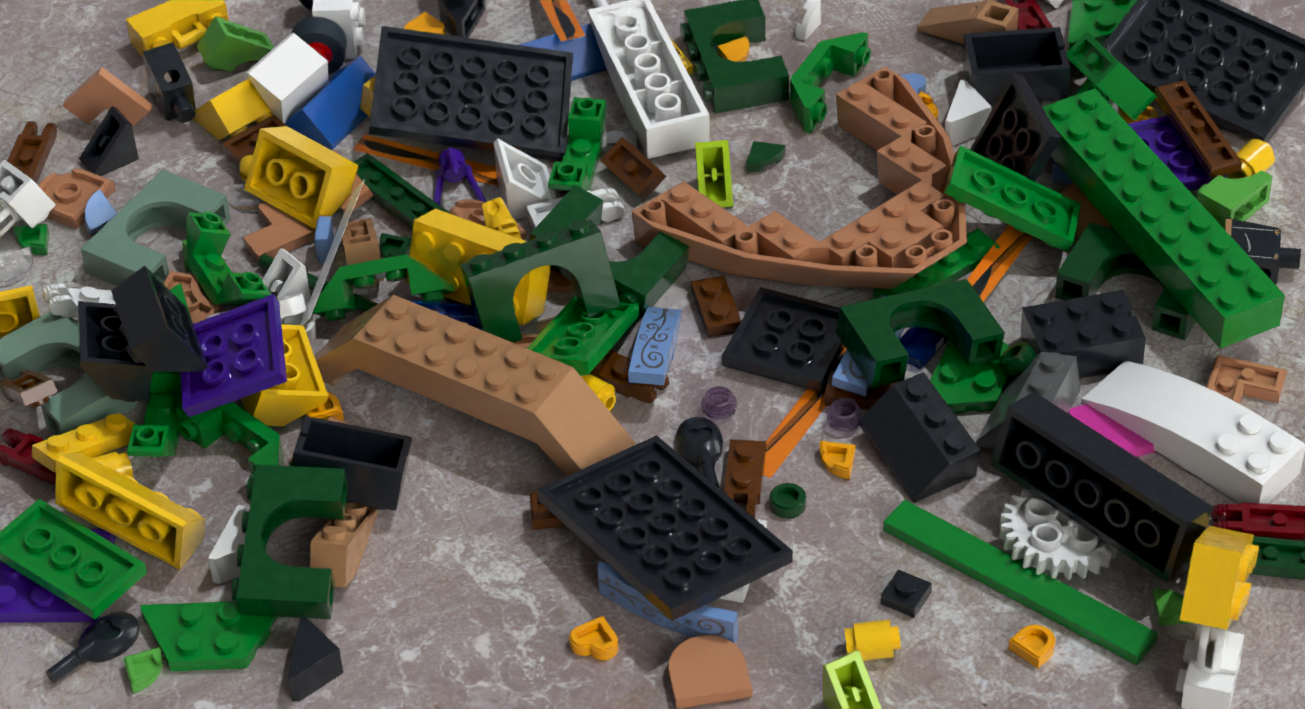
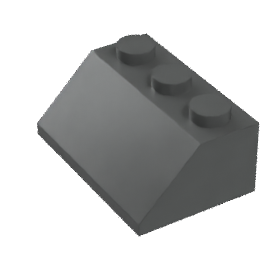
M1041 352L1028 367L1012 375L976 440L977 446L979 448L995 450L1007 407L1032 392L1038 393L1069 413L1080 391L1077 357Z

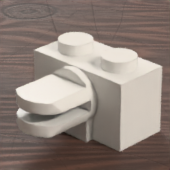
M5 160L0 163L1 238L19 220L33 229L38 223L47 218L49 211L56 205L31 178Z
M1198 625L1195 640L1187 639L1183 662L1189 663L1188 669L1180 668L1176 691L1183 693L1181 709H1230L1241 661L1244 634L1229 632L1220 628L1214 629L1206 625Z

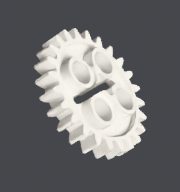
M1022 489L1021 497L1012 495L1010 504L1005 503L999 524V539L1005 540L1003 548L1004 550H1013L1011 559L1023 558V568H1028L1032 565L1037 566V575L1048 570L1052 579H1055L1058 573H1063L1067 580H1071L1072 573L1076 572L1082 579H1085L1087 570L1097 575L1099 574L1100 566L1108 568L1111 559H1116L1118 551L1116 548L1026 489Z

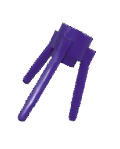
M455 148L444 150L438 159L440 168L435 171L436 185L433 201L440 205L444 180L455 183L466 177L476 198L479 201L487 202L472 174L471 166L465 164L464 154Z

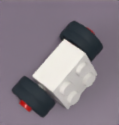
M299 0L306 9L312 11L313 17L298 22L291 33H295L327 60L328 75L336 72L342 66L345 59H356L358 46H363L364 44L363 28L360 26H365L366 16L365 8L360 7L359 4L362 0Z

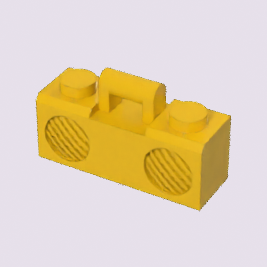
M169 0L125 20L130 44L143 57L144 51L171 42L179 50L195 44L201 40L215 17L229 21L224 0Z

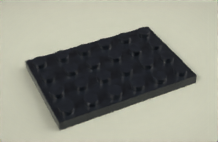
M1137 0L1102 45L1153 93L1157 87L1186 81L1214 123L1249 140L1258 139L1267 142L1305 91V39L1220 0Z
M382 26L368 134L494 151L493 142L498 138L531 157L562 161L566 154L573 53Z
M657 435L538 489V501L671 621L792 563L793 550Z

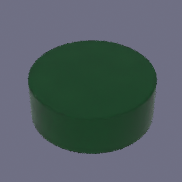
M1018 342L1010 346L1001 355L999 365L1007 375H1014L1028 367L1034 360L1036 353L1027 342Z
M783 483L771 490L769 496L770 509L776 516L791 519L800 516L805 511L806 493L799 485Z

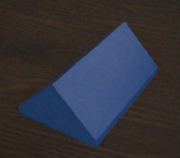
M591 23L581 26L585 33L584 37L560 41L556 33L520 44L522 46L572 52L571 81L607 70Z
M361 56L357 57L337 70L328 79L329 83L286 120L285 124L309 139L333 150L368 117L360 109L363 84L376 76L375 72Z

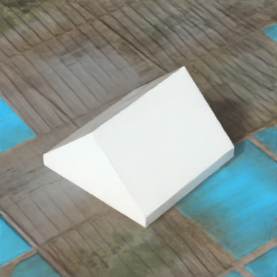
M295 33L287 36L246 72V75L272 113L284 123L329 83L327 60Z
M498 138L493 142L496 175L501 195L514 219L527 218L526 206L556 199L554 190L548 189L550 175L547 165Z

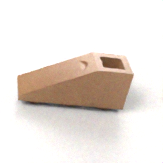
M992 0L931 8L917 26V30L964 45V34L1017 30L1019 8Z
M354 502L346 503L344 519H329L311 540L310 568L332 569L335 587L346 588L358 571L378 514L377 509Z

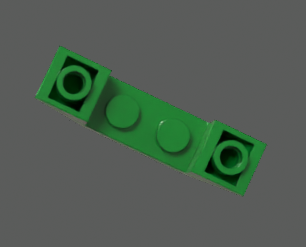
M1087 31L1067 52L1068 59L1134 121L1157 97Z
M861 32L819 41L790 78V103L804 132L811 133L818 123L824 121L827 115L828 106L825 104V90L818 88L825 77L828 78L832 70L854 77L862 66L868 64L871 49L868 48L867 33Z
M574 97L568 115L569 140L566 154L562 162L554 161L548 181V189L569 192L577 185L586 191L591 190L602 152L606 100Z
M188 212L186 217L187 265L213 305L240 307L271 295L258 274L252 272L233 273L222 258V253L231 234L221 218L212 212Z
M406 254L339 267L318 297L313 314L325 317V321L345 319V313L356 311L352 284H354V288L370 287L375 285L374 280L386 278L387 282H395L407 279L408 274L411 295L423 298L424 303L444 300V294L454 293V287L419 260Z
M153 372L150 386L151 395L143 425H133L127 448L128 456L167 457L176 454L180 438V432L177 427L179 422L176 407L182 404L180 372Z
M230 402L192 417H188L184 412L182 404L176 407L179 422L177 427L180 434L187 441H193L205 449L225 434L232 442H238L246 447L252 454L248 458L251 474L249 478H254L256 465L284 466L280 434L235 403Z

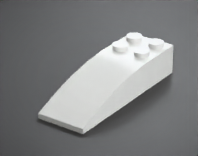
M628 0L589 9L588 17L608 73L633 130L637 131V138L647 159L695 148V142L710 141L709 113L651 1Z
M1125 360L1081 399L1082 405H1090L1154 444L1153 449L1240 504L1242 502L1270 503L1301 472L1305 453L1304 442L1216 391L1153 367Z

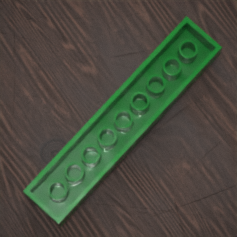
M1095 88L1043 106L1044 111L1061 137L1057 148L1051 154V158L1220 349L1280 326L1285 295Z

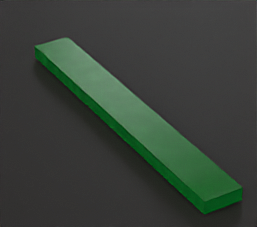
M905 499L883 521V530L1135 665L1139 664L1157 642L1158 632L1063 582L1052 579L1051 576L1044 572L1037 575L1036 568L1032 566L1023 568V561L1011 559V555Z

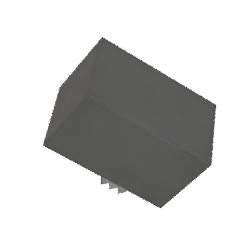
M607 131V152L621 137L637 149V131Z

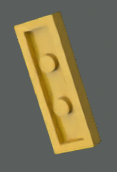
M120 413L111 414L104 419L81 425L77 429L61 435L51 436L47 440L32 445V458L55 473L56 459L60 455L82 453L90 458H94L128 445L133 425L137 424Z

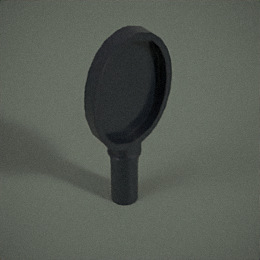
M691 417L684 420L676 434L677 448L680 455L691 465L698 466L699 471L720 488L715 472V462L719 460L723 451V438L719 428L711 420L704 417Z
M116 612L103 616L93 622L81 634L78 648L71 650L70 654L46 671L48 678L53 683H56L73 669L87 661L104 662L126 652L135 643L139 635V624L136 617L127 612Z

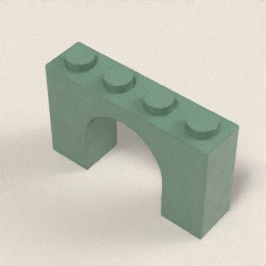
M162 170L81 248L86 274L118 286L145 265L164 283L169 274L166 255L136 243L135 240L146 231L161 226H177L186 229L188 212H212L218 215L224 225H226L231 220L227 195Z
M48 312L0 338L1 380L7 378L14 380L21 377L20 373L25 370L41 373L57 367H72L85 372L80 367L78 324L73 317L53 316V314ZM86 372L75 384L50 397L47 403L41 405L46 427L54 436L77 429L81 425L104 419L111 414H124L137 407L136 401L125 402L111 399Z

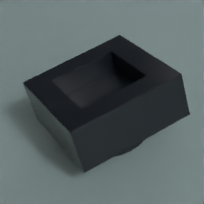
M898 569L881 593V605L915 618L932 593V583Z

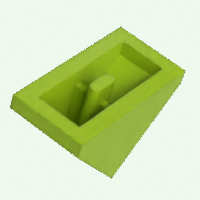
M728 140L695 142L698 191L722 208L733 207Z
M855 650L822 665V700L829 709H882L859 650Z

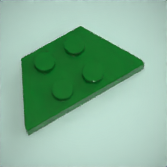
M1073 0L1067 51L1086 31L1103 45L1137 0Z
M949 341L930 381L954 414L966 413L971 410L984 412L993 411L1012 375H1007L999 365L1000 359L968 366L952 342ZM1004 342L1002 344L1000 357L1010 347Z
M237 601L141 605L140 608L142 618L148 624L156 645L161 648L170 671L245 669L255 658L257 649L264 645L270 637V628L278 618L272 616L241 615Z

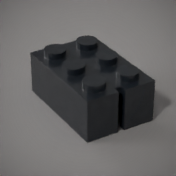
M1061 28L964 34L963 67L966 81L988 104H995L1012 74L1024 76L1038 101L1068 98L1070 65L1066 50H1064L1065 45Z
M1124 290L1022 307L1020 337L1022 342H1027L1036 353L1035 357L1041 352L1076 356L1079 379L1110 374L1125 360L1143 365L1146 337L1137 317L1133 316L1134 311Z
M305 416L293 452L291 466L345 469L348 482L346 503L354 502L369 505L377 510L389 509L396 511L407 471L412 437Z

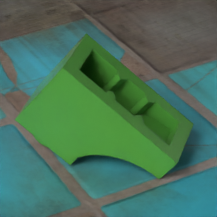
M218 17L213 19L197 44V48L203 57V62L213 70L222 69L233 72L237 66L245 62L261 60L274 49L267 34Z
M1262 170L1252 176L1239 179L1224 178L1218 175L1211 182L1200 187L1196 194V199L1225 229L1226 218L1246 221L1269 202L1272 176Z

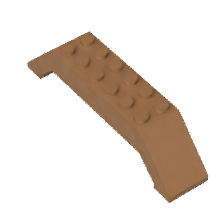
M396 295L390 296L343 325L315 355L319 371L325 383L334 386L344 374L355 369L363 370L537 443L566 476L636 445L630 435L573 367Z

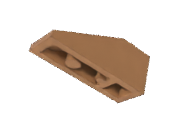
M372 219L348 221L341 239L346 266L381 259ZM384 278L374 280L375 285L370 287L376 286L377 281H384Z

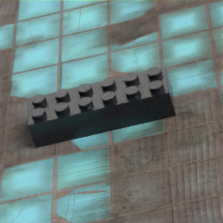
M1032 392L1007 407L992 458V467L1167 583L1190 568L1194 542L1207 528L1213 506L1036 392Z

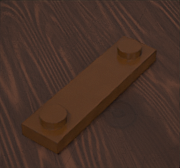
M1186 81L1155 88L1156 101L1210 179L1216 178L1218 175L1224 176L1241 171L1242 161Z

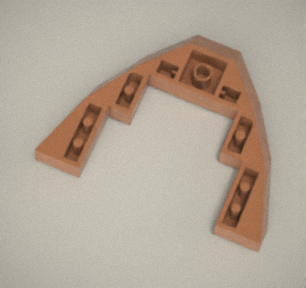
M884 66L836 94L838 126L877 150L878 181L897 195L823 240H816L776 211L748 226L684 181L631 212L635 243L648 246L657 234L662 232L689 246L688 261L723 273L809 286L894 289L967 243L965 203L958 202L950 195L944 193L954 157L949 135L909 82Z

